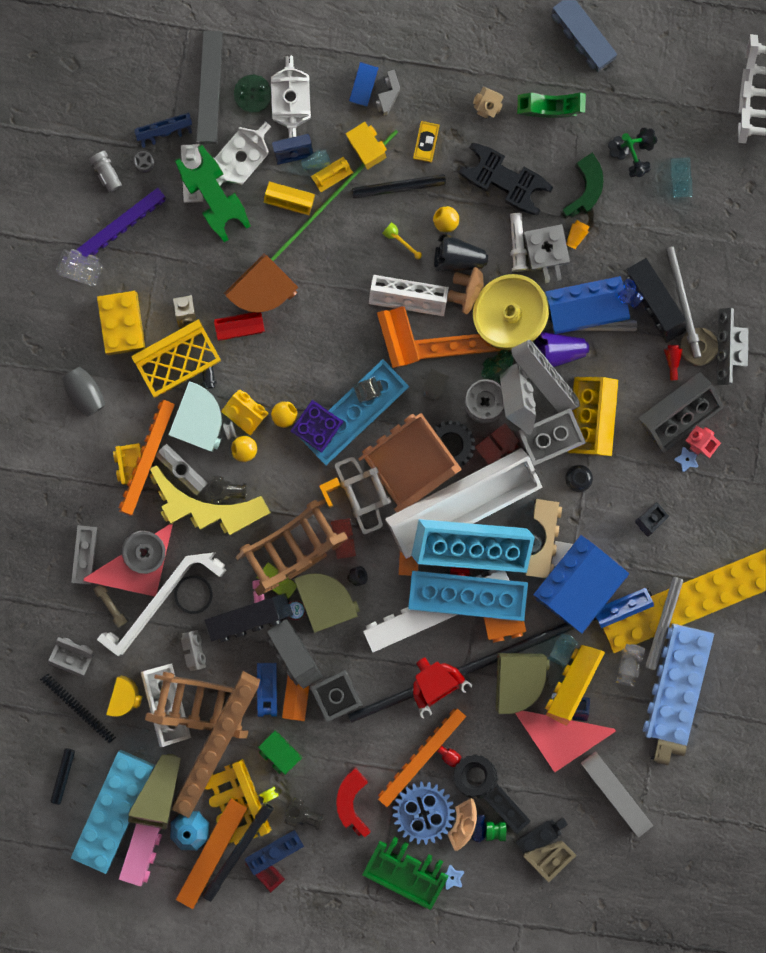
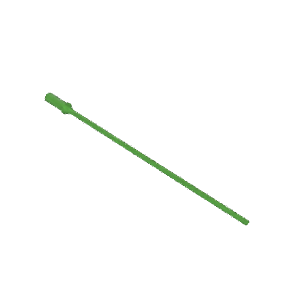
M395 130L383 144L386 145L398 131ZM362 164L338 188V190L308 219V221L278 250V252L271 258L272 261H274L293 242V240L323 211V209L352 181V179L365 167L364 164Z

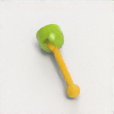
M391 222L382 234L389 239L396 238L414 254L416 259H421L422 253L414 250L398 236V228Z

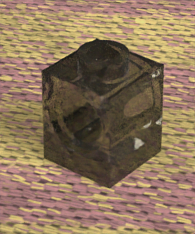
M375 377L353 385L359 404L380 397V392L384 391L380 380L376 381Z

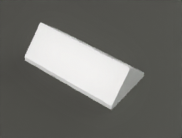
M172 663L141 672L151 713L157 710L163 680L154 678L155 674L162 675L163 672L173 673L175 677ZM170 683L164 711L167 715H169V711H172L177 683ZM181 702L179 713L181 714V717H186L183 704ZM154 723L160 747L191 738L189 728L186 725L178 724V726Z

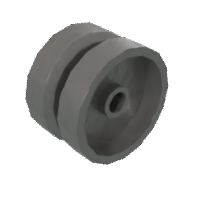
M137 531L125 539L122 546V557L124 563L131 570L137 573L148 574L156 571L162 565L166 549L163 541L157 535L149 531ZM145 548L147 550V553L144 556H142L140 552V549Z

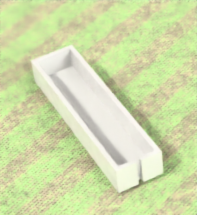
M520 448L385 520L400 551L407 559L412 554L419 519L474 524L541 489L542 485L534 471L535 469L529 456Z

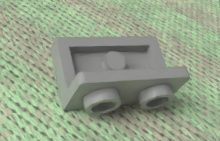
M58 637L48 664L84 678L93 659L94 652L88 646H79L68 638L62 639Z

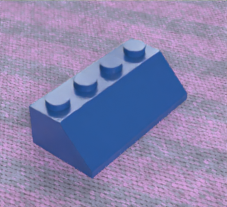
M621 276L545 291L554 334L630 319Z

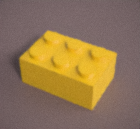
M129 291L97 296L105 353L107 355L144 350L146 347L137 292Z

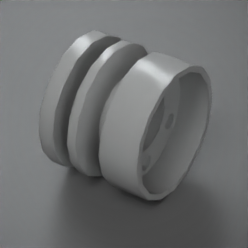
M483 379L470 386L465 397V409L470 418L475 422L486 424L492 423L501 416L504 410L501 385L493 380ZM482 399L484 401L489 400L488 407L486 405L481 406Z

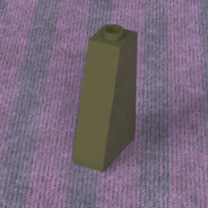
M174 754L161 755L129 812L128 822L167 829L181 758Z

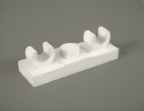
M200 144L181 145L182 162L189 169H195L201 164V155L197 148ZM183 183L184 203L203 202V196L199 190L190 194Z

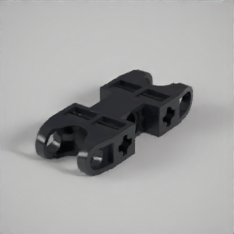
M471 143L469 148L476 153L475 155L479 158L480 163L474 168L458 166L457 172L469 183L485 192L490 184L508 193L505 203L519 211L538 216L541 210L534 206L530 195L534 191L542 190L551 193L553 190L552 185L542 176L526 167H523L520 174L515 173L501 165L505 159L503 154L490 147ZM529 175V178L527 179L525 185L522 186L523 183L525 182L527 176ZM521 191L520 194L518 195L516 201H514L515 198H516V196H517V194H518V192Z

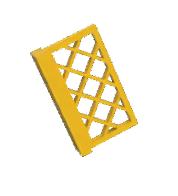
M199 319L131 356L154 398L221 362ZM200 334H203L205 338L203 347L193 344L194 338ZM182 344L189 346L186 356L176 354L178 346ZM192 347L202 349L199 360L189 357ZM205 351L212 352L216 358L209 363L202 361ZM163 354L172 355L170 365L159 363ZM175 356L185 359L182 369L172 366ZM188 360L198 362L197 368L193 372L185 370ZM147 363L155 364L153 374L145 373L142 366ZM158 365L168 368L166 378L155 376ZM171 369L181 372L178 380L168 379ZM154 378L164 381L163 388L156 392L152 386Z

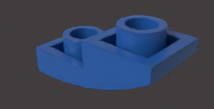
M360 62L350 95V102L368 106L378 67Z

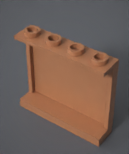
M422 413L417 416L412 414L404 420L406 424L395 426L390 430L391 435L388 437L383 435L376 441L377 445L375 447L370 445L362 451L364 455L358 458L359 461L365 459L371 469L377 467L379 471L377 474L381 483L398 505L394 508L396 513L415 504L462 470Z

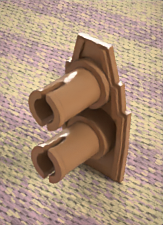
M476 267L473 268L471 276L459 272L454 274V284L467 286L465 294L450 290L447 295L448 302L463 306L462 312L465 315L470 312L480 291L484 287L483 273Z

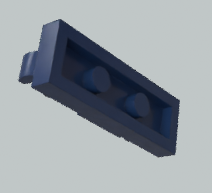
M185 113L136 128L135 135L137 141L141 140V145L145 148V140L150 139L152 144L155 145L154 136H168L171 132L177 130L178 135L181 137V130L183 128H187L189 134H191L192 120L190 114Z
M293 830L244 858L254 876L303 848L304 845L296 831Z

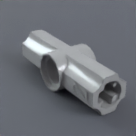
M168 444L163 446L155 455L196 496L208 485ZM183 464L186 466L187 471L184 475H179L177 467Z

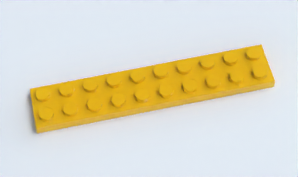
M766 549L684 582L669 628H671L672 623L678 625L687 624L766 591ZM669 589L651 596L654 607L603 628L613 653L655 637Z

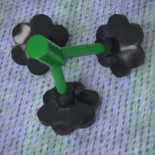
M644 127L640 129L636 139H631L628 133H624L622 138L620 136L614 137L613 141L608 143L609 153L611 157H617L619 160H623L626 155L631 153L634 159V166L628 169L629 176L642 177L651 170L650 162H642L637 158L633 144L639 143L640 149L651 151L654 149L658 139L655 136L654 129Z

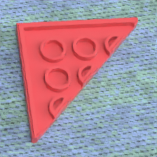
M171 524L154 533L163 541L166 549L165 556L172 530ZM145 548L140 549L141 555H146L147 550ZM121 554L84 577L83 581L155 597L164 561L156 571L148 574L137 573L124 563Z
M524 710L515 713L554 772L616 732L614 728L571 720L565 726L544 714Z

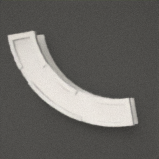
M752 34L749 37L745 56L748 58L746 69L743 68L738 112V114H741V123H738V143H746L747 137L751 136V134L766 136V128L752 127L750 124L751 117L766 118V110H757L750 107L751 97H766V89L754 88L752 86L753 75H766V67L755 64L757 55H760V53L766 54V46L758 43V35Z

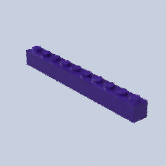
M156 188L64 258L63 261L70 270L78 269L80 264L87 262L91 255H96L99 249L105 248L110 241L116 240L120 233L123 234L127 231L128 227H133L137 220H142L148 212L154 211L157 205H162L166 197L159 188Z

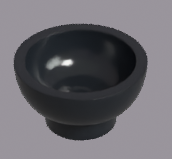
M575 465L567 471L565 481L572 491L584 492L592 485L593 475L586 466Z

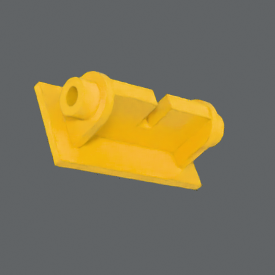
M341 157L312 175L311 178L319 191L323 192L351 175L353 171L347 160Z

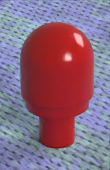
M442 745L437 750L442 755L443 761L451 767H456L462 759L461 755L455 750L446 749Z

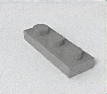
M77 526L71 583L92 584L83 580L84 577L93 573L98 527Z

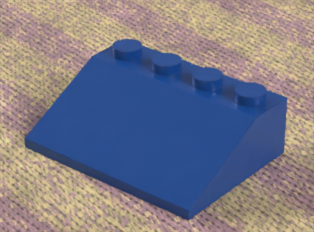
M580 535L533 595L540 604L582 634L624 582L629 573L596 545Z

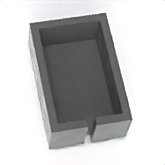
M287 619L267 631L270 636L267 639L268 642L275 649L278 659L285 666L288 676L296 686L300 684L304 689L323 677L296 630Z

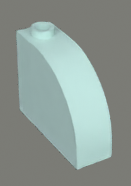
M189 381L169 436L213 452L214 449H218L221 442L219 438L222 429L221 409L209 391Z

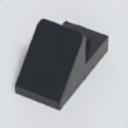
M656 502L637 518L635 523L648 537L669 515Z

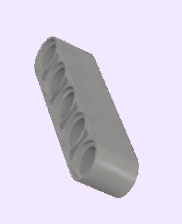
M527 340L511 349L515 361L558 413L569 408L574 410L580 406L576 394L531 340Z
M596 751L581 762V765L638 838L653 827V824Z

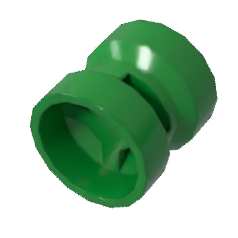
M486 822V841L498 839L501 842H506V822H500L496 825L493 822Z

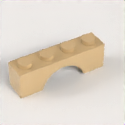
M535 499L533 519L543 527L545 542L539 552L530 556L528 570L525 573L526 576L547 578L554 569V564H551L552 556L556 555L557 545H554V537H558L559 526L556 523L557 518H561L562 507H559V502Z

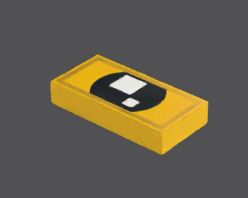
M421 121L413 159L432 163L440 125Z

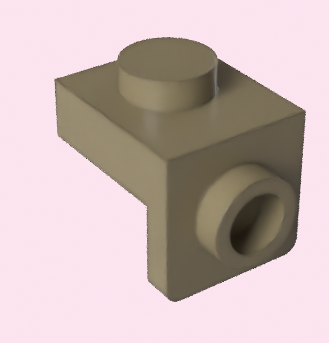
M192 295L173 299L179 328L185 327L197 320Z

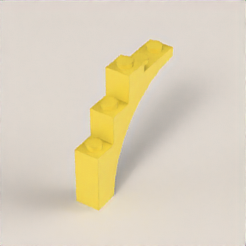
M156 465L150 469L152 473L149 476L154 485L158 483L161 489L158 491L163 501L167 500L168 502L161 506L163 509L161 514L166 522L169 521L171 524L189 514L193 515L190 519L195 528L199 526L200 529L221 519L222 522L219 524L224 533L228 532L229 535H232L271 513L262 496L234 505H214L198 501L178 490L165 477L159 466Z

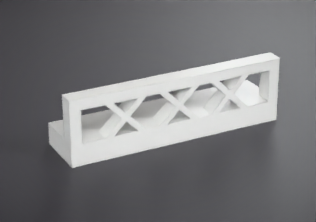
M373 275L369 304L390 308L404 306L408 311L444 316L449 287ZM376 282L384 283L386 286H376ZM397 286H403L405 289L400 290V289H397L396 287H397ZM416 289H421V290H423L424 292L418 293V292H416L415 290H416ZM439 292L444 293L443 297L436 296L433 293Z

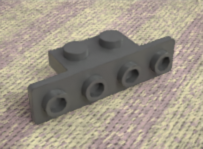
M734 308L719 309L718 385L732 384L733 366H748V328L734 327Z

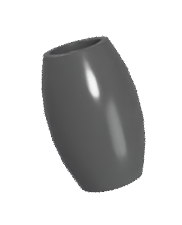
M78 367L62 378L68 397L77 409L87 417L105 406L103 394L99 386L83 368Z

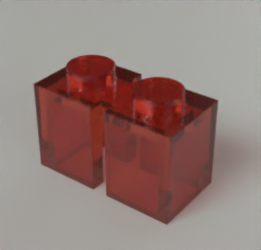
M505 423L491 434L502 448V451L498 449L489 436L475 447L484 461L490 465L501 459L505 452L510 454L518 448L516 444L519 440Z
M350 518L331 521L333 533L338 535L345 532L348 537L336 549L337 559L356 556L354 539H349V536L353 535Z

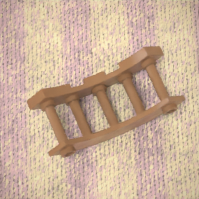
M325 499L319 502L317 500L307 504L305 511L281 529L253 545L246 544L240 548V553L236 556V559L239 560L246 557L260 580L259 586L255 589L258 596L280 586L279 583L287 579V577L291 580L324 559L327 556L326 552L331 548L336 550L348 539L345 532L338 535L333 533L320 511V508L326 503ZM313 514L327 536V541L324 544L320 543L307 521ZM300 524L314 546V552L308 556L303 555L290 533L291 530ZM282 536L285 537L297 558V563L290 568L285 567L272 545V542ZM263 547L266 548L279 570L278 574L272 578L266 577L253 554Z
M163 672L162 675L155 674V679L163 680L157 710L154 713H146L145 721L161 725L178 726L180 724L186 725L187 728L212 730L222 712L226 692L232 693L234 688L199 680L174 677V674L169 672ZM170 683H178L172 711H169V715H167L164 711ZM185 684L197 686L192 712L188 718L181 717L179 713ZM205 687L218 690L213 717L210 719V722L200 720L199 717ZM242 719L232 737L247 738L248 731L242 729Z

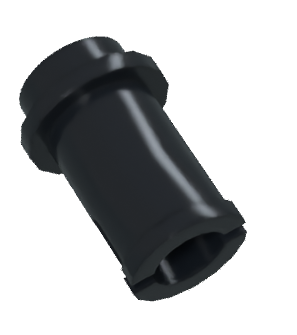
M214 366L202 372V385L205 389L215 388V384H217V381L214 379Z

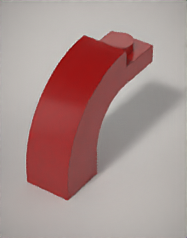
M355 767L345 776L340 784L336 806L339 818L345 828L353 824L352 829L358 836L363 835L366 837L371 833V830L355 813L353 800L355 795L368 783V780Z

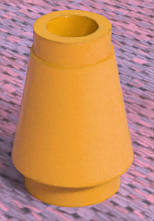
M578 220L574 224L572 223L566 245L576 250L577 246L589 233L588 229L590 226Z

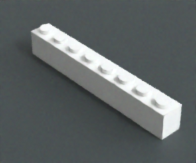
M490 570L488 571L490 575L482 577V575L476 576L479 578L510 581L506 571ZM407 607L400 610L402 614L396 617L394 614L384 617V622L378 625L376 621L366 625V630L363 632L372 652H375L458 614L410 610Z

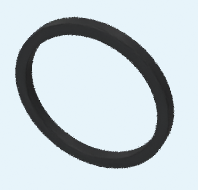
M192 575L179 581L174 591V598L177 606L182 611L189 614H198L206 610L211 604L213 591L206 579ZM190 578L202 580L210 591L207 605L198 611L186 610L180 605L177 598L179 586Z

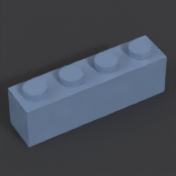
M562 0L553 7V14L551 15L553 20L563 26L564 34L568 39L572 38L576 43V50L580 54L585 55L587 58L586 62L592 70L595 68L598 72L616 59L617 53L576 0Z

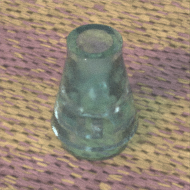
M319 149L307 158L302 159L301 163L306 171L327 167L328 164H331L327 150Z

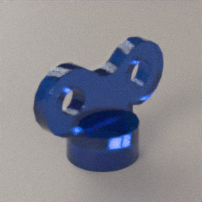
M626 279L623 282L624 290L618 293V299L621 303H629L635 308L640 304L644 296L635 291L636 285L631 279Z

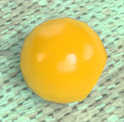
M440 207L433 216V223L440 232H452L459 225V215L452 207Z
M285 401L277 403L271 412L275 425L282 428L292 426L298 416L295 406Z
M240 436L232 442V455L239 462L251 461L256 456L257 444L249 436Z

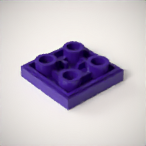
M311 400L290 432L322 453L344 421L314 400Z

